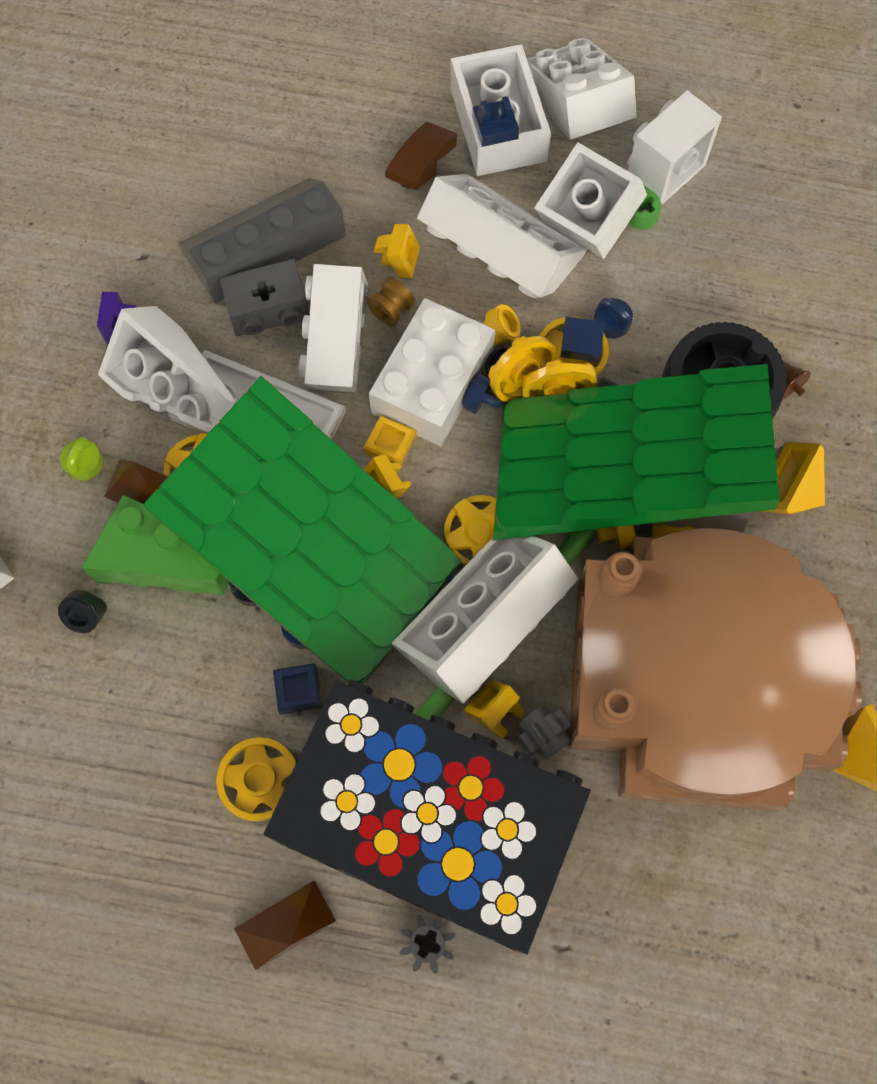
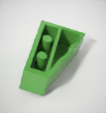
M124 495L82 566V569L95 583L101 584L114 582L132 584L134 587L147 588V586L171 588L176 591L224 595L230 582L147 511L142 503Z

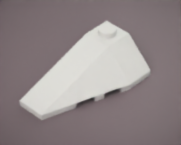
M157 306L121 309L98 376L123 398L130 401L139 400L150 405L152 410L157 412L166 411L178 416L182 422L210 432L233 407L235 399L182 327Z

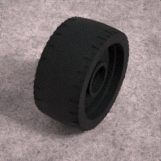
M734 322L709 323L689 332L673 349L662 373V377L696 375L700 370L768 364L772 420L782 403L787 384L786 367H784V361L781 354L778 353V349L773 346L774 344L755 329L743 326L742 324H735Z

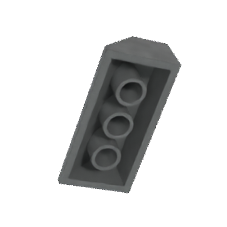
M308 178L180 242L179 246L211 299L216 303L224 299L219 278L295 259L296 262L345 237L343 212L324 182Z

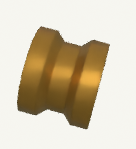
M388 277L382 283V289L378 293L373 292L366 299L371 312L381 322L390 327H394L399 322L400 314L403 311H409L415 305V299L409 289L393 277Z

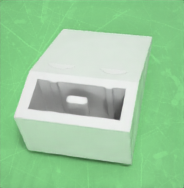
M574 39L568 43V46L556 50L544 49L537 52L536 56L527 59L535 86L554 124L570 140L637 118L634 75L589 39Z

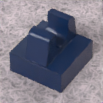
M502 97L501 101L492 103L483 101L480 105L472 107V118L482 147L519 139V127L509 97Z

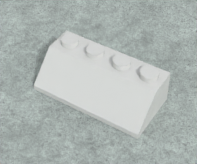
M468 174L435 177L417 216L418 220L428 225L427 231L441 239H450L458 245L457 250L470 258L478 257L488 264L487 269L491 273L501 278L509 277L519 284L518 289L522 293L533 298H541L554 293L587 251L585 247Z
M535 536L493 540L492 538L392 644L435 685L464 704L472 694L478 691L481 684L509 657L510 653L528 633L536 628L540 620L566 595L567 591L576 583L578 577L555 544Z

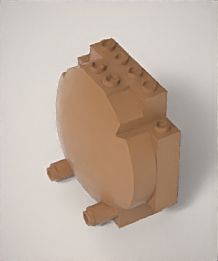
M691 529L671 533L660 538L634 537L628 553H615L607 561L587 559L577 584L570 722L573 725L569 730V738L571 740L569 749L620 754V798L776 812L789 807V801L793 800L795 794L794 777L801 774L802 770L830 772L843 766V761L846 760L848 755V739L846 735L842 734V726L847 718L857 713V709H859L862 702V687L859 682H856L855 665L859 663L861 656V644L859 639H855L854 624H846L845 611L843 608H839V594L830 593L819 578L803 575L800 560L787 552V549H782L754 535L726 529Z

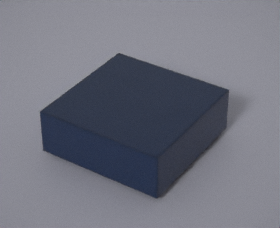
M566 316L560 357L599 363L605 322Z
M315 663L273 670L277 707L280 715L322 708L318 672Z

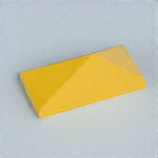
M786 442L776 460L780 500L774 510L761 512L790 515L824 506L823 446L817 443Z
M870 704L857 710L856 714L849 717L843 732L848 739V755L846 760L843 761V766L833 771L877 792V712L874 705Z

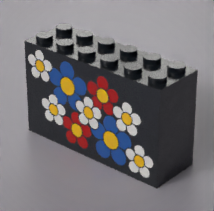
M350 679L346 685L335 680L263 835L280 845L440 916L520 954L528 955L591 790L581 786L583 779L570 772L558 769L556 774L539 768L540 761L528 754L515 751L514 755L511 756L497 750L498 743L484 735L473 733L471 738L457 733L454 731L456 725L442 717L431 715L430 719L427 720L413 714L415 708L400 699L390 697L388 702L372 696L374 690L363 683Z

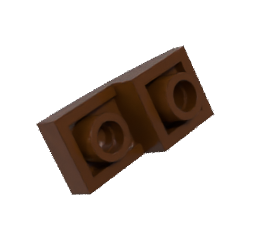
M429 122L424 123L396 153L385 171V178L398 182L405 188L417 190L436 175L437 161L456 147L458 133Z

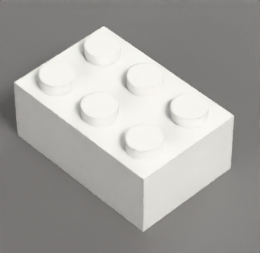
M522 44L451 58L450 89L476 175L481 176L547 162L551 131ZM502 97H509L519 127V139L482 147L472 118V107L480 105L483 101L492 103L501 101Z
M424 298L369 392L371 414L378 418L382 415L417 430V436L441 447L463 408L462 403L472 381L478 373L483 372L486 360L494 350L495 329Z

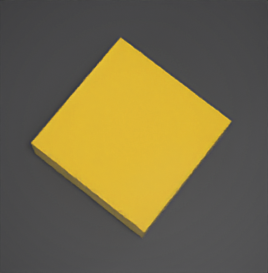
M380 415L363 447L364 454L371 457L386 454L390 463H400L402 466L417 436V430Z

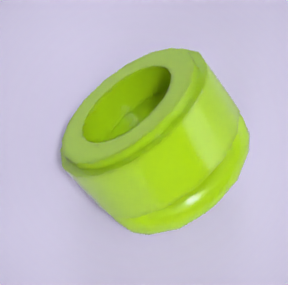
M83 436L67 444L61 451L60 456L61 466L69 477L79 481L94 478L99 474L104 463L103 454L95 443Z

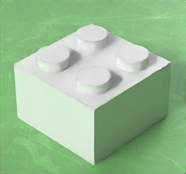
M688 90L675 101L669 100L652 122L643 123L633 136V151L627 161L629 166L628 172L639 177L643 184L660 198L661 204H664L706 165L722 116Z
M577 142L534 209L543 222L604 259L647 194L639 177Z

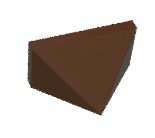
M119 460L104 497L119 503L124 495L144 504L160 488V485L168 476L133 461Z
M312 881L237 926L234 930L254 969L258 970L336 922V919L316 882Z

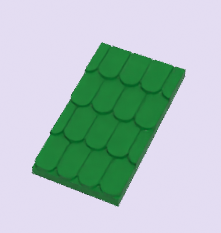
M768 364L700 370L696 375L650 378L641 380L637 384L567 390V394L522 397L512 399L509 403H504L493 540L647 523L658 524V522L666 523L670 526L684 527L689 525L696 529H726L743 533L753 512L774 510L780 500L777 484L778 476L774 448L770 386L768 382Z
M262 376L255 381L248 391L223 416L219 423L191 451L190 455L160 485V488L143 504L147 511L346 683L350 679L363 684L366 683L394 648L392 642L429 605L449 580V576L454 574L462 562L445 543L418 521L411 511L359 467L352 457L316 427L308 416Z

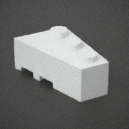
M314 264L313 276H307L305 297L306 300H311L310 315H304L302 322L303 339H308L307 355L301 354L299 377L305 379L304 384L309 389L356 393L361 356V327H364L365 314H362L363 297L368 296L369 288L362 267Z

